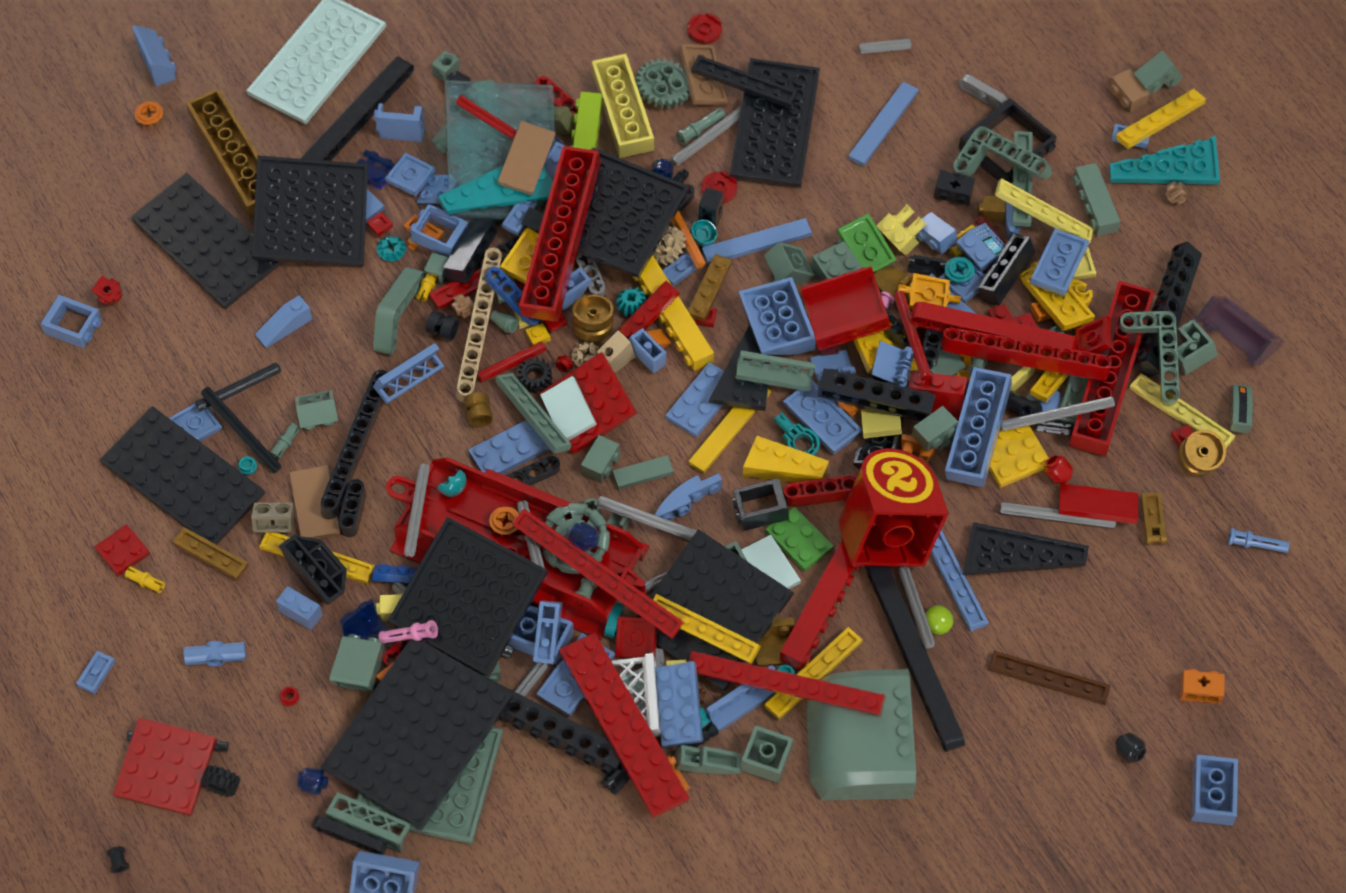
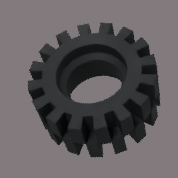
M530 357L529 362L525 359L523 361L524 364L521 363L519 365L518 380L528 389L529 393L534 390V394H538L537 390L541 392L544 388L546 389L551 385L552 369L548 362L545 363V359L542 358L539 361V357H536L535 360ZM532 371H539L542 373V377L533 380L528 377V374Z
M216 765L206 766L200 784L204 788H208L207 790L214 791L213 793L215 794L219 793L222 796L233 797L241 779L236 773H231V770H225L223 767L219 768Z

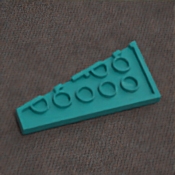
M1212 136L1205 141H1194L1190 145L1185 146L1182 144L1160 150L1156 154L1141 155V158L1111 163L1109 165L1110 183L1171 184L1175 181L1176 184L1180 182L1182 184H1219L1220 174L1216 136Z
M502 166L438 196V200L447 214L466 212L476 208L487 209L490 206L497 205L501 207L523 204L532 200L544 201L546 198H549L553 180L543 167L533 196L498 185V180L504 167Z

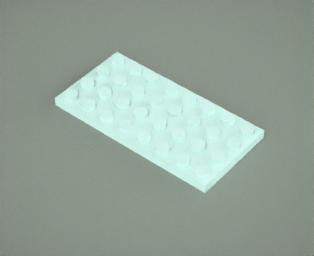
M322 0L247 89V95L306 125L386 28V22L342 0Z

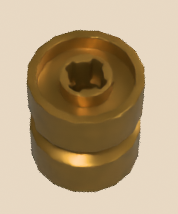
M475 392L466 396L464 402L468 412L469 425L472 427H484L492 423L493 416L489 407L488 394Z

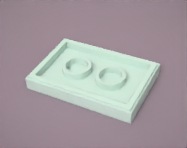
M573 376L541 394V398L552 421L568 441L597 425Z
M772 535L741 549L750 564L788 589L801 583L800 578Z

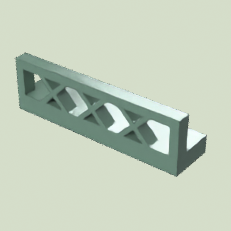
M741 350L737 361L735 379L810 392L816 363ZM743 358L752 359V360H751V361H747V360H743Z
M338 792L326 811L327 819L385 842L389 849L400 854L404 848V839L411 828V824ZM340 800L347 803L349 808L341 811L335 807ZM360 809L366 811L367 816L360 819L355 817L353 813ZM380 817L386 823L376 826L373 825L372 819ZM399 825L404 829L399 836L392 833L390 828Z

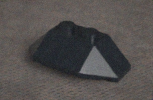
M294 534L279 545L290 569L315 598L329 605L344 594L347 569L322 540Z

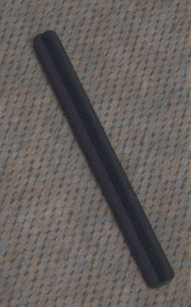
M210 387L204 388L201 391V395L263 463L273 473H277L281 469V464Z

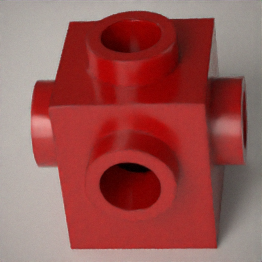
M102 275L91 290L98 297L97 300L104 305L108 303L113 306L114 303L119 302L123 295L121 293L123 290L118 281L113 278L109 280Z

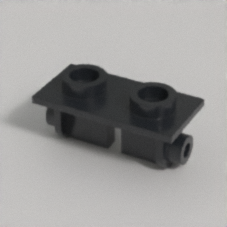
M915 254L910 255L908 271L924 274L932 273L933 275L941 276L945 273L947 260L943 259V257L929 258Z
M621 765L620 770L617 769L613 775H606L600 783L616 795L630 780V777L623 765Z

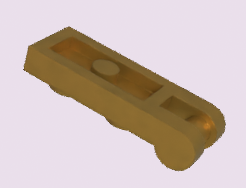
M1141 493L1146 545H1152L1153 543L1166 544L1167 536L1161 493ZM1152 531H1158L1159 535H1153Z

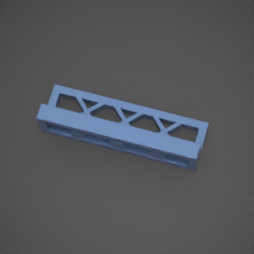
M435 343L376 381L373 387L386 404L444 368L443 363L436 356L439 348ZM432 359L437 367L434 369L426 367L427 361ZM413 370H421L422 377L412 376ZM400 378L408 379L406 387L398 385ZM385 387L393 388L394 394L388 397L383 389Z
M773 665L768 667L769 669L776 670ZM741 685L707 708V718L721 732L773 697L776 692Z

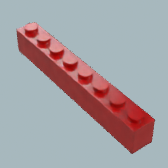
M843 539L780 651L779 661L801 671L804 665L807 666L812 657L810 654L812 649H817L821 640L819 638L821 633L825 634L829 626V618H834L838 608L836 605L838 602L842 603L846 595V587H850L853 583L854 572H858L861 568L859 565H851Z

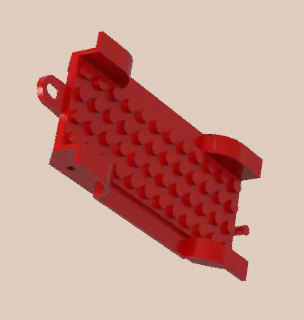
M448 457L433 459L429 465L427 488L415 555L413 557L405 556L404 549L416 481L402 476H394L386 484L387 493L391 498L407 504L394 527L396 539L389 551L420 564L445 519L449 517L531 561L525 534L519 529L517 532L511 533L510 536L508 534L501 536L497 532L494 533L489 523L492 512L500 507H511L519 513L517 503L525 500L528 502L530 513L546 523V517L553 510L560 506L562 508L569 506L568 504L571 502L490 469H487L484 473ZM459 470L465 473L466 487L458 496L447 497L437 490L440 483L444 484L446 481H449V476H454ZM400 484L404 485L406 489L402 494H397L392 490V486ZM571 513L564 515L566 520L573 519ZM584 515L582 520H584L587 523L589 517ZM507 516L504 521H501L503 527L509 523ZM607 523L606 529L610 533L608 550L604 552L600 563L646 594L645 581L639 578L633 572V569L638 560L643 561L650 545L636 540L628 531ZM553 524L552 529L556 531L558 525ZM598 529L593 530L595 536L600 534ZM572 534L569 540L576 544L579 542L580 536L576 534L574 538ZM539 545L544 567L549 572L532 602L540 605L542 600L562 602L561 618L573 622L574 630L586 635L596 633L598 639L602 640L608 617L617 599L599 586L593 590L591 599L575 593L579 590L581 586L580 581L585 576L580 573L568 574L561 572V569L557 567L553 568L543 557V549ZM593 545L590 552L595 553L598 547Z

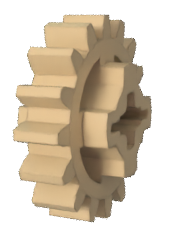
M668 227L653 253V257L658 264L667 266L668 262L673 264L675 258L679 259L678 255L683 254L681 249L686 247L683 243L686 240L684 233L676 227Z

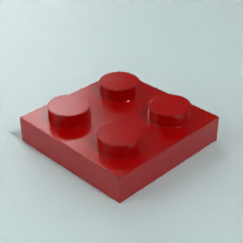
M1107 315L1075 329V337L1078 339L1077 350L1098 354L1111 348V319Z
M127 524L94 546L117 576H120L130 566L133 567L150 555L149 550Z
M618 617L615 657L639 658L645 657V654L653 653L655 657L658 628L643 618Z

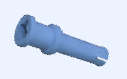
M1232 527L1229 531L1228 545L1233 543L1243 545L1244 548L1253 546L1288 553L1289 541L1253 535L1251 531H1237Z

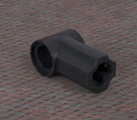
M1010 390L1006 407L1018 413L1020 417L1031 414L1029 407L1032 409V414L1043 411L1039 402L1030 401Z

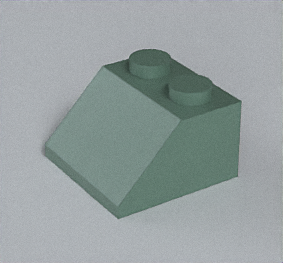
M778 242L764 255L767 266L771 269L775 281L792 277L795 285H798L816 277L803 249L800 247Z
M333 390L295 397L300 428L313 429L316 425L323 424L324 426H329L338 421Z

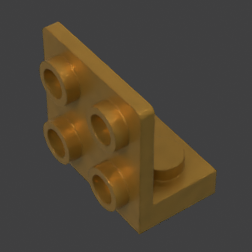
M793 617L777 618L759 643L761 648L756 655L757 666L785 665L779 661L780 651L794 628Z

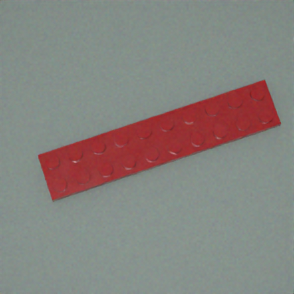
M596 633L560 648L559 653L652 818L688 802L689 796Z

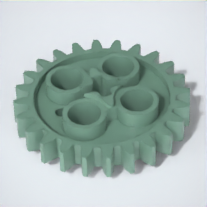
M657 58L656 62L650 59L649 64L644 62V65L640 66L639 71H637L635 78L639 94H643L642 100L648 99L647 104L653 102L654 107L659 104L661 109L664 108V105L668 109L671 108V105L677 108L678 103L683 105L684 100L687 101L688 96H690L684 67L679 68L680 63L674 65L673 60L668 63L666 58H664L663 62L659 58Z

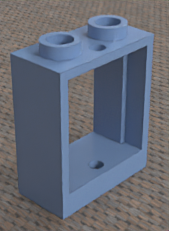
M428 204L425 210H421L417 223H413L410 228L411 241L438 254L450 257L460 237L468 227V222ZM429 220L454 230L447 243L422 233Z
M58 295L41 322L44 334L84 349L86 344L91 341L96 328L100 327L102 318L98 309ZM68 309L88 317L79 333L58 326Z

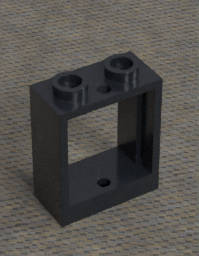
M779 478L734 489L735 498H732L734 510L738 509L739 511L736 513L738 524L742 523L744 531L790 520ZM770 495L775 496L776 507L745 514L742 502Z

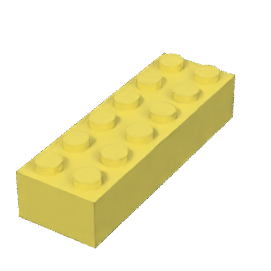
M622 54L592 61V75L598 93H602V106L619 158L654 151V136L627 55Z

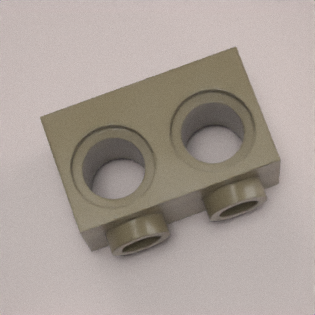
M254 503L251 517L253 532H292L295 520L293 503Z

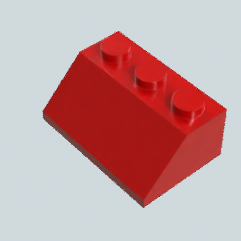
M912 370L908 387L935 394L932 413L944 406L959 421L969 379L967 377L931 373L929 379L926 380L920 377L919 371Z

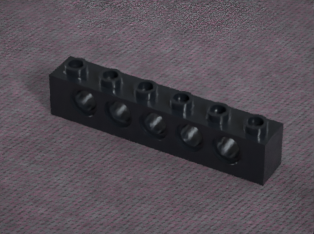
M824 368L818 386L817 397L922 421L932 414L936 395L928 391H918L907 386L901 387L890 382H880L873 378L859 377L853 373L847 374L838 372L835 369Z

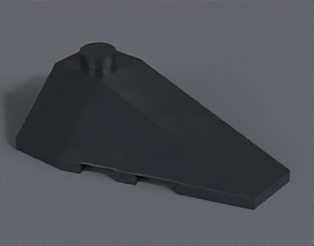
M900 417L901 429H903L904 417ZM902 434L866 438L862 447L859 446L856 450L853 465L860 470L866 456L876 450H900Z

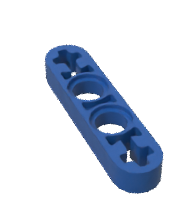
M491 267L486 272L485 281L528 325L536 326L541 321V319L522 317L516 300L521 299L523 292L500 268ZM496 274L497 277L493 279L491 276ZM503 286H509L512 292L510 294L505 293Z

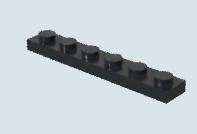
M698 55L691 68L692 73L787 108H791L797 96L796 90Z

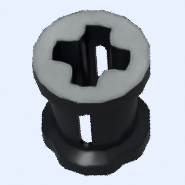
M116 846L106 852L111 860L112 867L110 869L112 873H121L129 869V863L126 862L124 855L125 847Z

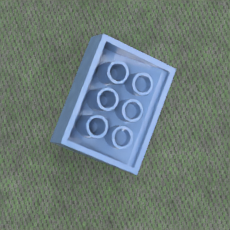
M792 277L739 291V296L761 354L797 355L815 350V336Z

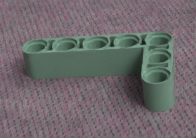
M978 127L973 132L953 164L954 170L958 174L971 177L989 151L1041 180H1046L1052 175V168L1045 159L986 127ZM1027 159H1030L1028 163L1024 164ZM1041 167H1045L1043 171L1039 172Z
M405 267L380 302L375 317L373 351L391 356L394 354L397 344L399 318L420 289L421 281L425 277L424 271Z
M1170 311L1128 312L1123 314L1119 323L1122 332L1158 333L1161 401L1166 406H1173L1178 401L1180 394L1175 315ZM1168 318L1172 324L1164 325L1162 319ZM1129 319L1133 322V325L1130 327L1125 326L1123 321ZM1144 319H1150L1153 324L1151 326H1146L1143 324L1142 321ZM1170 337L1173 342L1166 344L1162 338ZM1170 355L1173 357V361L1166 362L1163 357ZM1170 373L1174 376V380L1167 381L1164 375ZM1172 392L1175 398L1169 400L1165 397V393Z

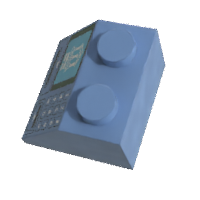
M986 223L971 229L957 241V248L982 272L994 264L1006 246Z

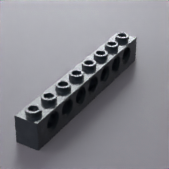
M1188 241L1173 247L1155 304L1152 308V312H1172L1176 317V329L1178 328L1202 253ZM1150 319L1147 322L1146 326H1151L1153 324ZM1162 319L1164 325L1172 324L1170 319ZM1144 333L1134 362V366L1148 377L1160 374L1158 333ZM1170 337L1162 338L1166 344L1173 342ZM1168 355L1163 357L1165 361H1167Z
M487 678L514 696L498 720H505L515 729L524 730L533 738H540L546 741L549 746L563 750L570 757L575 756L581 759L588 766L593 765L599 768L606 775H613L617 769H621L622 763L607 738ZM512 709H518V710H519L518 712H515V713H514V712H511ZM530 718L537 719L535 721H528ZM547 727L554 728L553 730H546ZM564 736H571L572 738H571V739H564L563 737H564ZM582 745H589L590 747H589V748H582L581 746H582ZM600 754H606V755H608V756L602 758V757H599L598 755H600Z

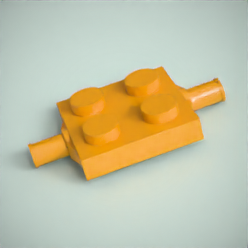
M913 273L910 286L898 285L897 291H903L908 294L909 308L912 310L914 303L920 301L947 307L948 302L960 304L961 296L950 295V280Z

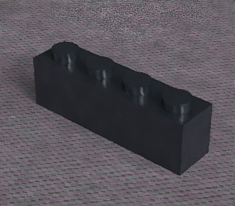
M474 216L471 222L468 223V227L444 264L443 269L448 281L468 284L498 232L494 219Z
M1016 233L1013 234L978 286L984 302L1000 306L1035 253L1030 237Z

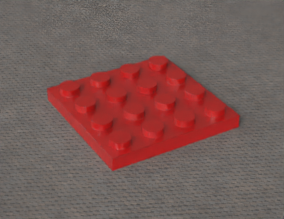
M600 352L539 393L541 396L542 393L572 376L576 379L597 425L569 440L571 443L570 450L574 455L595 442L598 435L604 436L638 414L603 352Z
M139 718L112 795L192 816L202 787L200 781L206 766H209L217 738Z

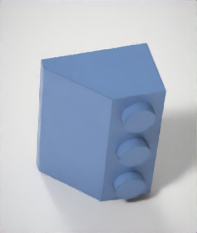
M136 25L132 26L138 49L155 86L157 87L176 80L174 72H177L174 62L169 61L171 57L168 49L163 48L165 44L162 37H158L155 30Z
M359 851L353 861L350 893H415L420 862Z

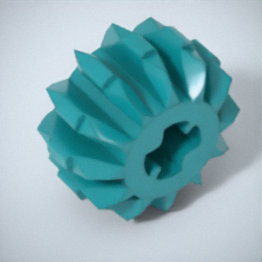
M630 286L629 290L623 288L622 293L617 294L616 306L619 313H624L625 317L628 315L632 316L647 298L644 291L640 292L638 287L634 290Z

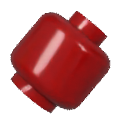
M1054 455L1045 462L1044 471L1053 483L1065 484L1071 479L1073 467L1065 457Z

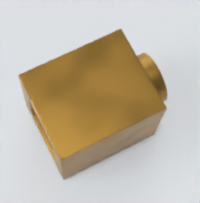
M983 195L982 203L978 205L981 221L1003 222L1005 201L997 196Z

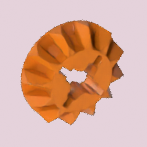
M147 101L141 103L136 108L135 118L143 126L150 125L152 127V124H158L159 120L163 119L164 111L159 103ZM148 110L152 113L150 118L147 116Z
M500 507L490 515V527L494 533L497 532L501 536L503 534L510 536L511 533L518 530L512 524L519 513L511 507ZM507 516L509 523L503 527L501 521H504Z

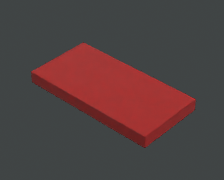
M1061 483L1059 514L1137 524L1138 493Z

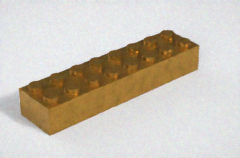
M217 88L186 102L188 113L251 219L254 217L258 153L221 91Z

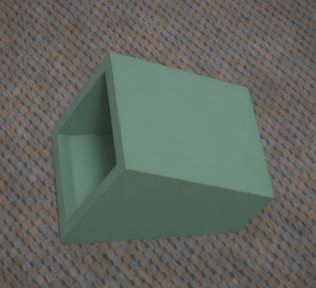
M349 634L348 637L342 636L329 680L336 687L373 693L377 686L376 675L380 672L385 646L376 638L362 640L358 635Z

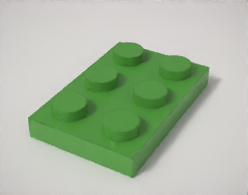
M869 213L836 231L842 242L845 241L862 267L872 266L874 273L883 267L895 263L897 260Z
M793 507L788 511L790 520L770 525L766 528L765 533L768 536L772 535L777 545L806 572L830 553L834 546Z

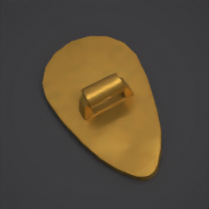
M883 267L874 274L879 290L881 292H888L893 297L898 290L899 284L910 286L912 280L903 271L892 267ZM905 293V296H906V299H907V302H908V305H909V297H908V294Z

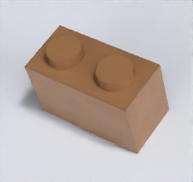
M1130 69L1111 78L1109 87L1111 93L1116 95L1121 105L1129 112L1148 103L1150 93Z

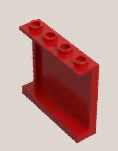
M872 266L863 267L859 270L844 273L840 276L800 288L819 351L891 329L889 317Z

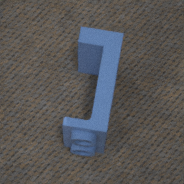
M379 103L378 110L374 112V120H376V131H379L381 139L423 141L425 124L422 106H415L414 113L411 115L384 112L383 104Z

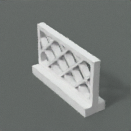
M649 653L645 654V657L612 661L614 667L621 666L625 669L620 674L621 679L628 672L635 677L629 685L625 684L628 691L637 696L634 699L635 703L640 699L646 703V707L642 710L641 714L655 737L661 736L655 667L657 666L654 654ZM643 663V669L638 675L630 670L635 664ZM638 680L644 684V689L639 694L632 689Z

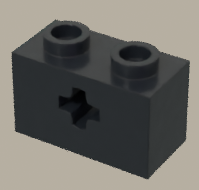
M940 170L935 186L934 198L969 206L976 178Z
M706 188L699 203L698 221L701 219L709 220L717 228L723 214V193L716 189Z

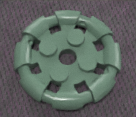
M570 503L568 504L569 506L556 508L546 517L547 521L545 524L551 528L553 524L558 525L556 532L568 540L573 532L580 533L582 530L579 540L581 543L578 542L575 545L597 561H602V556L609 547L610 533L607 532L605 519L597 510H591L585 504ZM571 513L573 519L566 520L564 515ZM584 515L589 517L587 523L584 520H582ZM598 529L600 534L595 536L593 530ZM593 545L598 547L595 553L590 552ZM542 547L543 557L553 568L557 567L561 569V572L568 574H579L578 571Z

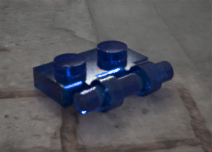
M366 149L363 155L368 158L367 161L360 158L356 163L368 164L367 183L381 190L387 183L385 181L386 176L389 174L387 171L389 169L392 170L396 164L391 159L379 156V153ZM377 162L381 164V167L379 168L375 166L374 163Z

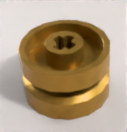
M596 294L584 295L577 299L573 305L574 333L580 339L588 342H598L608 338L613 332L614 307L612 302L608 298Z
M1210 430L1193 432L1179 445L1177 451V458L1181 468L1190 475L1201 477L1217 469L1224 462L1226 456V446L1223 439L1217 433Z

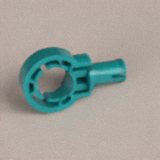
M783 412L780 413V416L777 415L774 418V421L785 432L782 438L787 443L786 446L797 449L795 441L806 438L812 443V446L808 451L802 452L816 456L820 440L813 430L803 428L800 423L797 425L792 424Z

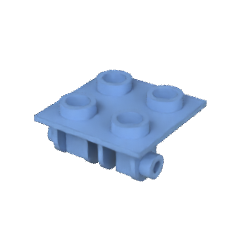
M432 175L429 177L416 203L438 204L439 209L445 211L438 200V196L459 187L460 175Z
M879 341L871 375L897 386L905 387L913 359L912 348L905 347L902 350Z
M847 350L810 357L811 363H816L814 372L818 385L824 368L835 369L838 372L847 374L856 373L855 367L851 365Z

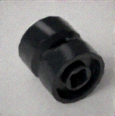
M433 310L428 317L425 331L428 334L440 335V338L452 341L458 331L459 319L450 315L445 317L444 313Z

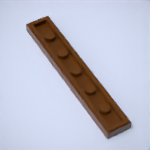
M995 650L988 669L991 672L1102 705L1106 704L1111 686Z

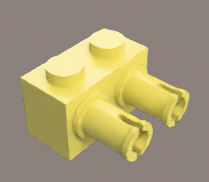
M908 204L896 216L888 213L876 225L905 255L919 243L915 239V235L927 225L918 216L908 228L904 227L903 223L915 213Z

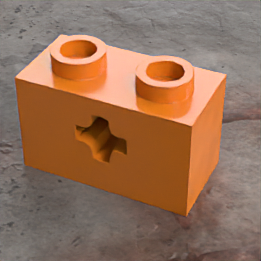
M1196 669L1184 670L1181 676L1180 700L1221 704L1224 698L1225 674H1219L1216 671L1199 672Z

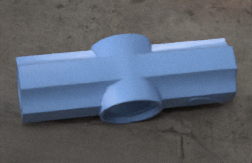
M210 641L204 646L184 647L185 665L207 664L217 667L223 665L224 662L246 660L245 642L224 644L221 641Z

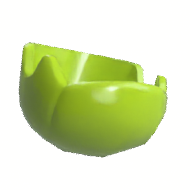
M934 605L926 610L925 615L932 634L943 635L952 628L953 616L946 607Z

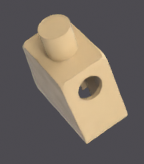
M619 330L597 351V354L600 352L604 353L615 373L636 357L631 342Z

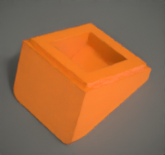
M662 329L647 331V334L652 336L661 348L671 344Z

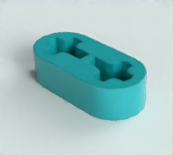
M616 602L605 628V637L615 639L618 617L623 616L624 604Z

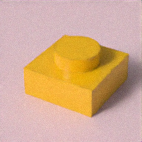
M543 323L526 329V335L532 345L538 342L547 343L551 341L550 335Z

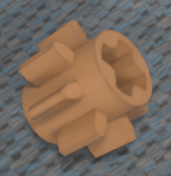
M1174 181L1167 186L1168 191L1165 195L1172 204L1177 202L1180 205L1186 201L1188 190L1181 182L1176 184Z
M460 294L453 298L455 302L451 304V307L456 316L461 315V317L466 318L472 315L470 311L474 308V305L469 296L464 297V295Z

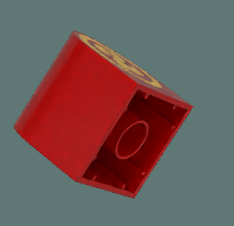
M880 449L870 453L861 465L839 518L840 532L851 565L924 567L949 512L937 478L932 469L923 460L911 453L898 449Z

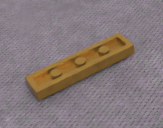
M717 254L714 255L688 310L692 318L705 322L732 265V259Z
M185 527L173 540L174 546L236 581L241 578L249 567L248 562Z

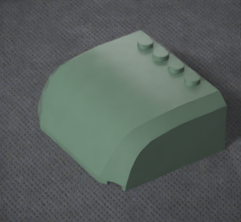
M909 670L838 672L821 679L830 683L883 694L886 698L881 716L808 700L806 715L809 777L811 785L820 796V800L913 799L916 786V761Z

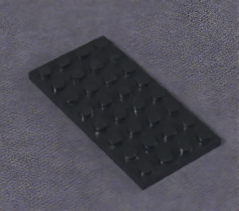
M750 58L749 74L796 90L797 96L791 108H787L744 92L730 177L801 188L820 68Z
M187 172L131 216L132 221L225 310L281 265V261L252 259L253 234Z
M153 406L100 459L104 466L185 528L216 545L249 512L254 503H257L266 494L265 490Z

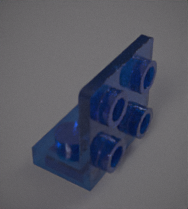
M372 599L362 602L356 610L345 614L340 620L342 634L345 637L353 634L360 636L362 640H368V638L379 639L381 631L389 630L377 615L375 603Z

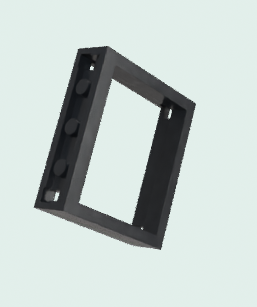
M1009 98L960 137L959 149L962 151L978 127H986L992 130L1008 116H1011L1029 132H1033V135L1043 143L1032 152L1041 158L1056 148L1057 136L1014 100ZM988 156L984 157L979 165L997 181L1004 179L1009 183H1013V168L1009 172H1005Z

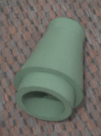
M494 311L490 316V320L506 333H513L518 327L519 321L515 316Z

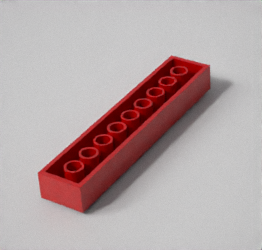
M568 146L562 147L519 304L522 317L559 322L601 164L599 151Z
M1118 280L1108 317L1111 319V348L1098 353L1108 356L1112 360L1110 373L1106 380L1089 378L1082 399V403L1113 397L1115 406L1078 414L1069 443L1070 447L1106 457L1142 333L1122 332L1119 327L1120 319L1123 314L1128 312H1149L1155 290ZM1129 319L1123 321L1125 326L1130 327L1133 325V322Z

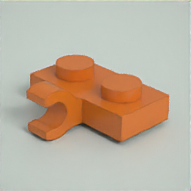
M414 214L403 225L405 231L410 233L412 224L417 223L419 220L418 215ZM429 222L422 231V233L439 241L444 236V231ZM411 237L407 240L409 243L408 248L415 251L419 244L412 242Z

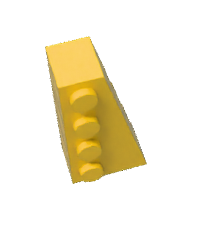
M757 436L744 463L742 478L749 479L754 477L764 481L779 478L780 483L824 479L828 473L829 461Z

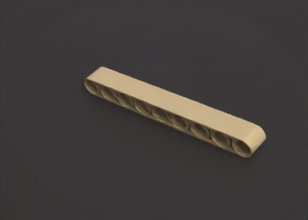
M489 248L485 253L457 383L456 397L462 403H465V397L474 393L495 293V290L485 281V274L491 267L500 268L502 253L497 248ZM488 290L490 293H484L482 291ZM483 306V307H485V308H487V309L482 310V309H480V308H478V307ZM475 323H482L483 325L477 326ZM477 339L480 342L474 343L471 340ZM468 356H474L476 359H469ZM469 372V373H471V374H473V375H472V376H466L464 373ZM462 389H466V390H468L469 392H468V393H463V392H461V390H462Z

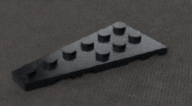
M749 324L715 387L709 403L765 411L768 384L735 379L737 361L741 350L761 354ZM743 358V360H747V361H751V360H752V359Z
M973 522L963 575L1081 567L1086 565L1089 546Z

